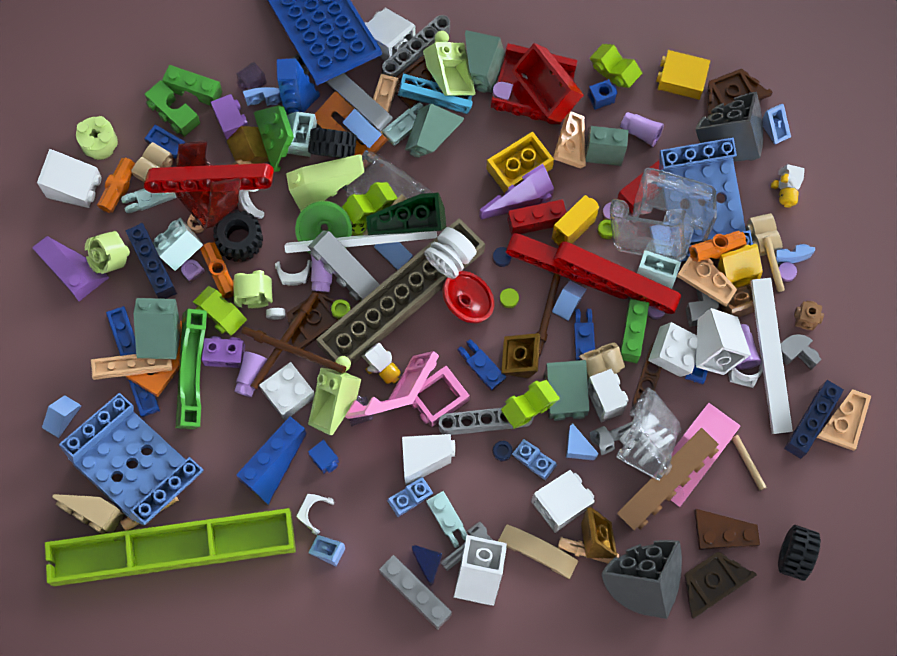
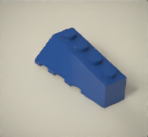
M296 58L277 59V80L286 114L294 112L304 113L320 97V92L315 90L313 83H310L308 75L304 74V69Z
M289 416L236 475L239 481L267 505L272 500L274 492L279 487L281 479L285 472H287L293 457L296 455L307 434L305 428Z

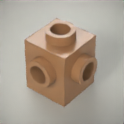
M803 301L800 307L797 306L795 310V326L806 330H814L823 321L824 313H821L822 306L817 305L814 301Z

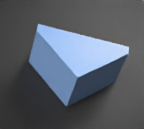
M784 104L767 110L762 118L763 128L772 142L777 144L790 138L791 135Z
M570 280L563 288L552 313L569 321L587 289Z
M64 395L48 406L42 428L59 438L81 408V405Z
M574 424L570 425L566 458L595 460L599 453Z
M317 535L308 553L337 566L345 551V546L342 542Z

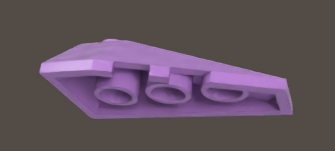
M541 164L522 177L524 180L517 186L512 184L508 187L503 197L498 195L482 207L479 213L481 220L508 213L509 210L550 201L553 196L554 187L545 166Z
M48 236L32 247L78 301H81L109 278L106 273L94 272L90 268L86 257Z

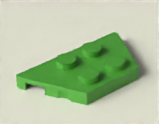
M274 106L255 111L254 116L270 165L274 168V172H279L281 169L279 166L281 157H286L294 135L284 107Z

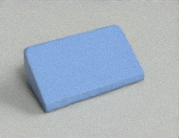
M400 242L374 245V248L397 270L413 258V255Z

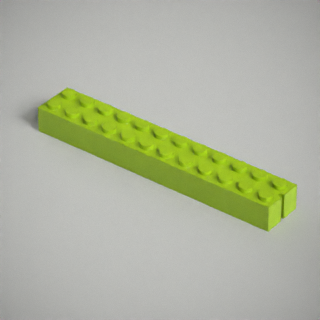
M290 508L45 542L46 561L51 563L46 564L47 583L52 586L296 552Z

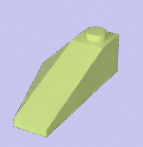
M359 154L309 165L286 173L289 191L300 211L302 212L305 207L314 202L325 201L330 196H335L340 188L344 185L348 186L364 173L362 155Z

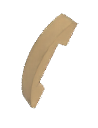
M507 524L498 542L507 543V548L538 561L570 579L578 563V560L557 547Z

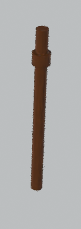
M557 273L553 275L540 329L537 332L540 334L539 356H541L543 344L547 340V329L561 275Z
M312 291L306 302L301 304L298 314L280 341L288 343L304 317L309 315L312 305L319 296L316 292ZM275 347L250 385L252 389H258L283 351L282 349Z
M247 327L242 328L241 333L254 338L256 342L267 343L342 374L346 371V366L270 337L263 331H255Z

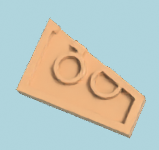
M570 111L565 117L553 156L554 160L578 168L586 166L584 116Z
M689 256L677 275L678 278L725 307L737 291L728 278L713 265V261L710 258L696 262L692 261Z
M852 389L816 438L852 451L856 450L871 396Z

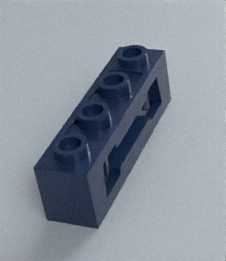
M140 223L125 230L158 299H167L176 295L177 292L144 224Z
M826 380L821 385L784 447L785 450L800 459L807 454L844 389L829 380Z

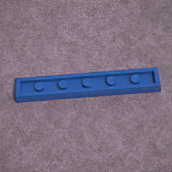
M122 306L106 312L120 356L136 354L135 335L126 308ZM129 380L140 416L145 417L160 411L155 395Z

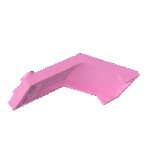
M434 351L414 355L388 400L380 402L375 397H372L368 405L365 406L354 400L345 417L351 419L368 416L413 404L430 371L435 368L439 355Z
M710 403L706 405L656 471L657 473L701 427L719 443L717 446L719 451L712 458L707 456L702 461L705 465L697 473L693 471L689 475L691 479L684 487L679 485L674 490L677 494L671 501L681 507L740 428L738 423Z

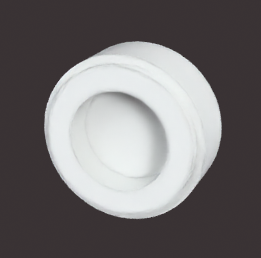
M270 308L266 310V318L277 320L285 317V309Z

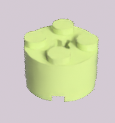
M103 116L87 118L77 125L76 138L85 155L96 160H102L114 153L113 151L118 145V139L112 125Z
M116 231L88 238L85 243V251L88 250L89 255L86 257L90 268L96 273L104 274L123 268L126 264L127 256L130 254L129 248L124 245Z
M257 270L253 274L237 273L234 275L233 290L234 304L236 306L242 307V304L248 305V308L254 309L266 307L268 302H273L272 279L264 275V271Z

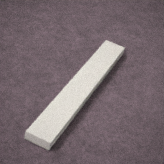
M437 231L360 235L336 239L344 247L433 239L437 237ZM313 240L286 243L285 252L311 251L308 246Z
M771 278L751 280L772 434L793 432Z

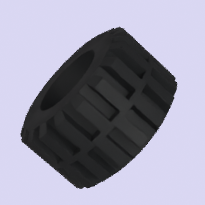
M310 129L308 152L313 155L333 158L354 156L357 135L351 132L332 129Z
M235 210V213L228 211L226 216H220L221 221L217 220L215 223L216 227L213 229L214 240L220 253L226 256L228 260L233 258L234 262H238V259H241L242 262L246 261L245 258L247 257L251 259L254 253L257 255L259 252L258 248H261L263 245V235L258 220L254 219L251 213L248 215L247 211L244 210L242 213L239 210ZM235 230L249 232L246 239L241 242L228 240L229 235Z
M793 525L787 532L778 559L779 573L805 581L812 573L818 558L821 544L820 533Z

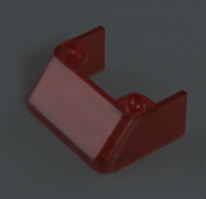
M207 141L179 144L176 167L210 166L211 163L205 158ZM236 178L212 182L210 191L175 192V194L204 229L212 228L237 207L241 180Z

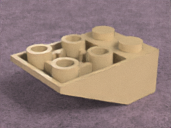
M58 494L52 496L57 500L56 505L70 515L73 512L72 515L86 525L90 522L89 526L100 534H105V532L113 533L125 516L117 507L101 497Z

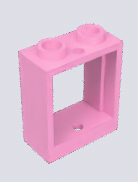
M447 365L426 379L419 393L443 378L457 399L435 415L430 413L418 396H416L413 404H410L414 409L417 408L421 414L419 416L425 424L429 423L431 427L439 423V419L443 414L453 413L467 403L470 395Z

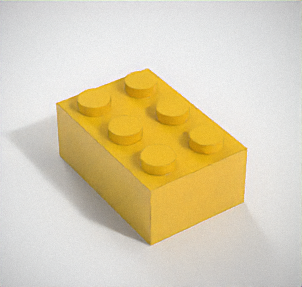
M531 132L489 158L486 169L505 193L508 187L512 184L514 186L520 184L524 180L522 177L539 165L543 164L547 172L553 169L554 158L534 132Z

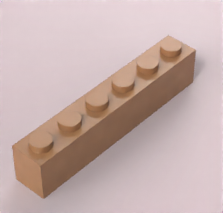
M701 427L617 514L633 530L637 527L641 530L649 522L646 518L651 513L655 516L663 508L660 504L665 499L669 502L677 494L674 490L679 485L684 487L691 479L689 475L693 471L697 473L705 465L702 461L707 456L712 458L719 451L717 448L719 443Z

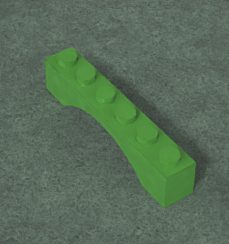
M187 309L182 315L175 428L195 430L200 427V365L206 331V310Z

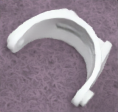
M259 189L235 190L240 212L243 210L247 211L248 215L251 213L258 219L264 217V212L253 205L248 193L249 191L256 192Z
M308 260L306 268L296 274L282 271L280 261L275 263V268L282 284L288 286L306 284L310 275L312 261Z
M762 363L759 366L758 373L754 375L743 374L734 367L728 372L729 381L754 388L763 372Z
M307 494L296 517L312 530L311 533L317 535L320 531L314 528L308 519L309 508L317 501H324L334 505V500L329 497L325 498L314 494Z

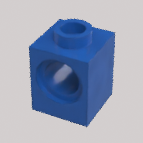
M609 79L589 86L587 95L594 110L615 102L617 89L615 85L611 84Z
M324 440L308 451L310 458L323 474L327 471L330 473L338 467V457Z

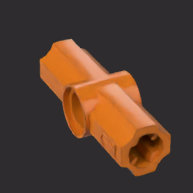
M121 158L115 172L110 174L105 182V190L97 206L107 213H113L121 196L126 195L129 189V181L133 175L131 170L136 164L131 159Z
M740 231L726 235L716 234L713 239L690 246V257L692 261L696 262L709 258L718 259L722 254L740 249L746 245V236Z
M209 242L204 244L200 251L218 291L222 294L223 298L233 297V281L216 243ZM217 268L223 269L220 273L214 272Z

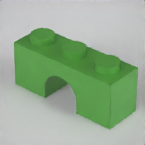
M172 65L168 66L162 82L173 93L183 96L185 91L192 93L198 98L199 102L212 106L211 101L219 99L223 93L219 81Z
M161 80L145 93L147 106L151 110L155 109L158 112V116L164 122L168 121L175 133H180L185 137L200 124L198 115L186 103L178 109L169 108L176 99L173 91Z
M630 299L625 318V331L620 347L623 361L638 363L640 359L649 309L648 302Z

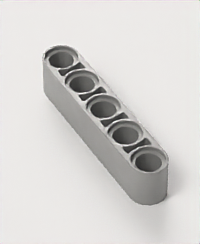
M439 15L383 63V74L392 77L398 76L424 55V49L435 43L434 37L438 31H445L449 35L450 19L445 15Z
M345 73L326 81L332 89L337 91L380 132L393 119L384 108Z
M502 408L443 414L439 419V431L443 435L513 429L509 421L504 422L501 420L500 417L504 415L501 411ZM483 417H489L491 419V423L484 424L481 421V419ZM534 417L531 418L530 422L518 428L530 426L533 422ZM464 419H469L472 421V424L470 426H464L462 424V421ZM450 421L453 425L450 428H445L442 426V423Z

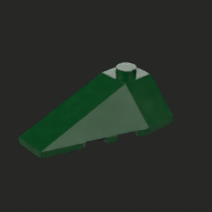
M439 192L420 193L366 216L368 235L442 231L447 227L445 208Z

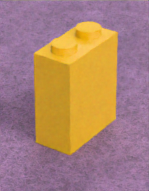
M668 50L667 55L663 56L660 67H663V70L658 72L656 80L659 83L658 90L700 100L710 60Z
M586 195L582 197L554 225L551 239L558 245L562 241L573 244L596 221L599 210L598 203Z

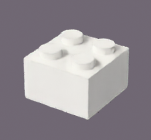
M672 322L660 326L648 361L679 377L692 374L696 363L697 335Z
M291 362L259 385L263 394L284 421L311 402L315 395L313 389Z
M612 369L591 376L588 380V394L601 422L622 415L628 402L625 391L620 389L619 377L616 373H613Z

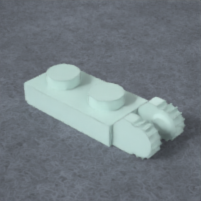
M419 102L411 109L406 110L383 129L382 134L394 146L411 133L416 114L423 107V104Z
M144 188L124 195L121 201L124 204L135 200L138 201V203H132L125 207V212L129 214L151 208L177 197L175 192L150 193Z
M444 491L426 500L445 536H448L454 548L459 547L458 540L452 533L459 530L461 537L465 541L468 534Z

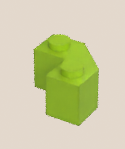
M602 44L589 58L593 63V68L618 87L630 88L642 74L634 59L622 58L613 44Z
M375 182L370 186L366 194H353L349 196L342 208L346 211L353 224H364L365 222L367 223L366 216L389 207L397 199V196L388 182Z
M210 286L193 301L197 306L196 310L207 311V317L216 323L215 328L221 334L227 333L232 336L247 321L236 306L231 302H227L220 292Z
M537 380L528 386L529 390L524 395L518 397L514 395L505 401L506 405L501 411L514 429L527 424L537 414L544 413L560 399L547 380L541 382Z

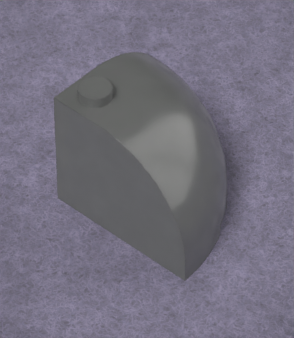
M757 92L735 97L733 102L725 106L723 103L711 110V114L707 118L704 116L697 124L695 130L700 143L734 137L737 156L733 158V161H753L761 157L763 122Z
M657 540L653 541L654 544L643 547L639 544L627 549L626 554L620 558L615 557L609 562L601 574L606 589L615 600L636 613L668 618L677 597L681 578L682 554L680 541Z

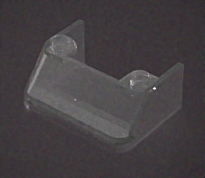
M646 168L634 202L633 221L637 222L640 214L651 213L653 208L687 217L691 228L702 230V241H707L717 219L716 189L709 184L658 169Z

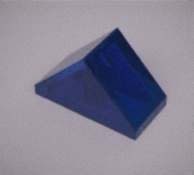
M417 545L412 546V552L429 585H433L442 559V553Z

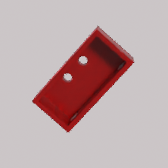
M536 43L531 45L511 70L546 117L560 123L584 96L550 51Z

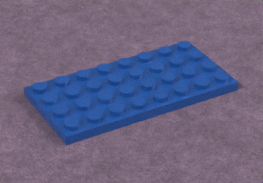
M267 0L317 86L382 55L379 45L351 0Z

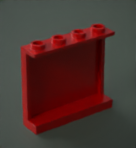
M508 43L498 82L513 84V89L509 101L493 96L491 108L497 111L511 112L516 116H527L533 120L547 121L553 125H561L560 122L546 117L511 71L529 48ZM552 54L573 80L578 60Z

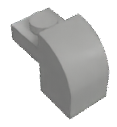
M696 289L699 301L688 303L685 309L689 327L697 326L698 318L711 308L717 310L719 302Z
M796 334L789 336L780 344L782 359L786 365L798 356L812 370L822 359L816 350L809 347L813 340L805 335Z

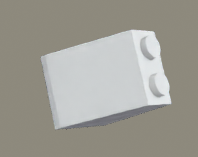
M387 8L377 12L372 20L365 23L382 51L380 57L384 61L415 36V25Z
M49 149L37 184L46 198L89 208L91 202L95 200V190L101 183V175L97 167Z
M711 308L698 318L697 368L725 375L751 355L737 316Z
M450 434L402 437L405 485H409L421 477H425L451 463V457H455V440H451Z
M571 470L535 492L531 500L532 504L555 533L585 512L587 508L593 506L595 502L593 500L595 498L593 493L588 488L585 489L579 475L577 473L573 474Z
M467 535L454 598L494 606L502 578L507 543Z

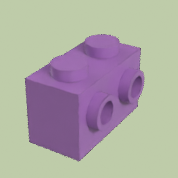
M231 94L211 101L213 111L226 140L240 126L248 125L245 115H240L239 113L241 107L238 100H234Z
M217 336L204 338L202 362L204 366L241 368L245 344L243 340L236 337H231L229 340Z

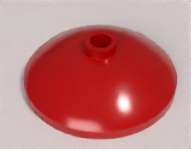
M460 271L456 278L448 277L445 280L442 289L443 298L449 310L456 317L468 323H481L491 316L494 310V297L489 286L479 276L471 272Z

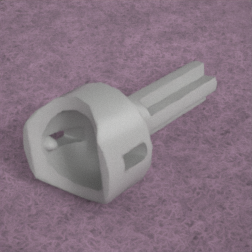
M643 417L610 432L605 426L599 427L589 433L591 441L600 448L601 455H605L615 450L614 441L619 440L628 429Z
M481 522L476 523L467 530L470 536L493 540L487 535V529ZM465 543L440 562L446 571L462 559Z

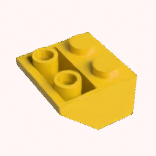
M757 244L744 245L738 250L730 251L720 256L717 269L728 278L735 288L751 284V280L761 278L763 270Z

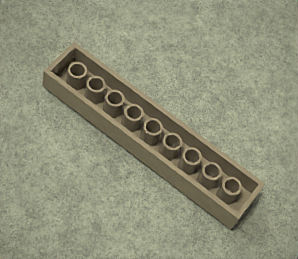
M459 218L449 227L464 235L476 249V255L468 264H463L465 269L484 253L485 243ZM437 237L316 339L318 347L331 361L335 362L338 357L346 356L350 359L351 366H353L362 358L361 355L374 344L381 342L443 288V284L448 277L439 272L425 256L426 249L431 247L433 242H438Z

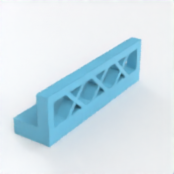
M407 74L402 75L398 96L465 114L469 113L473 102L471 101L472 96H467V99L457 96H445L444 93L440 92L442 90L437 82ZM405 80L412 81L414 85L405 83ZM425 85L430 86L432 90L422 87Z

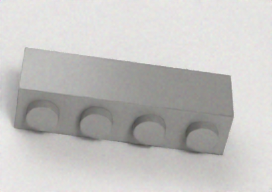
M323 230L308 246L311 250L310 254L317 261L321 260L323 262V268L328 273H333L337 277L336 281L343 288L346 286L350 291L349 295L354 300L362 301L380 286L330 231Z
M394 555L379 569L380 574L437 630L451 617L452 612Z

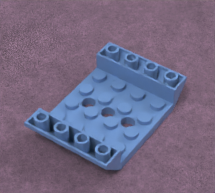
M734 137L660 150V181L667 219L672 230L680 262L688 260L690 246L713 239L716 234L726 235L740 231L746 236V245H753L751 231H746L734 167L733 158L737 156ZM718 193L724 195L725 201L723 203L717 202L716 195ZM700 196L705 197L707 200V204L704 207L698 203ZM682 199L687 200L689 203L687 210L680 207Z
M120 393L59 444L74 467L131 520L144 526L204 471L190 457L187 459L182 457L134 413L133 405ZM144 448H150L153 451L148 456L141 453ZM129 461L138 463V466L134 469H130L126 465ZM120 474L123 476V479L120 482H114L112 476Z

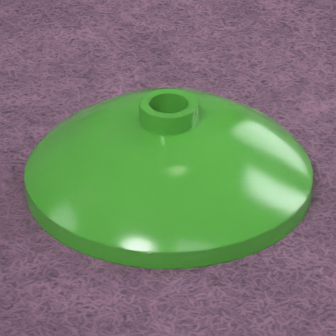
M318 201L308 205L302 210L296 221L295 232L298 242L314 240L323 231L321 228L323 224L328 226V230L324 231H330L335 238L350 237L352 235V223L348 214L342 207L333 202Z

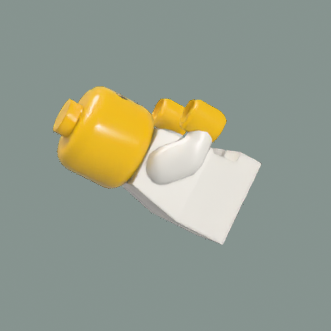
M787 164L779 170L778 175H781V180H774L771 183V188H780L779 202L784 207L790 208L798 202V189L804 178V168Z
M380 343L374 344L361 355L369 364L365 368L368 374L379 372V376L386 384L391 382L394 384L399 380L398 377L401 372L392 362L391 352L386 351Z

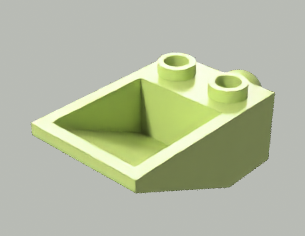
M438 31L434 37L435 43L423 50L427 69L445 96L476 95L469 73L464 43L448 42V34L445 31Z
M340 356L335 361L340 365L346 366V371L351 366L350 359L346 356ZM320 368L308 425L328 435H333L352 403L357 399L361 379L346 372L342 374L332 369Z

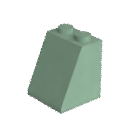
M466 30L465 39L469 73L475 89L482 93H492L506 55L501 38Z
M433 104L420 108L405 150L417 158L434 152L463 122L464 118Z
M597 126L588 127L585 161L622 166L627 149L629 130Z
M136 298L133 314L137 358L176 359L181 334L176 299Z
M586 360L547 363L544 380L549 382L560 398L548 409L549 419L554 418V421L565 420V417H573V419L585 418L589 413Z

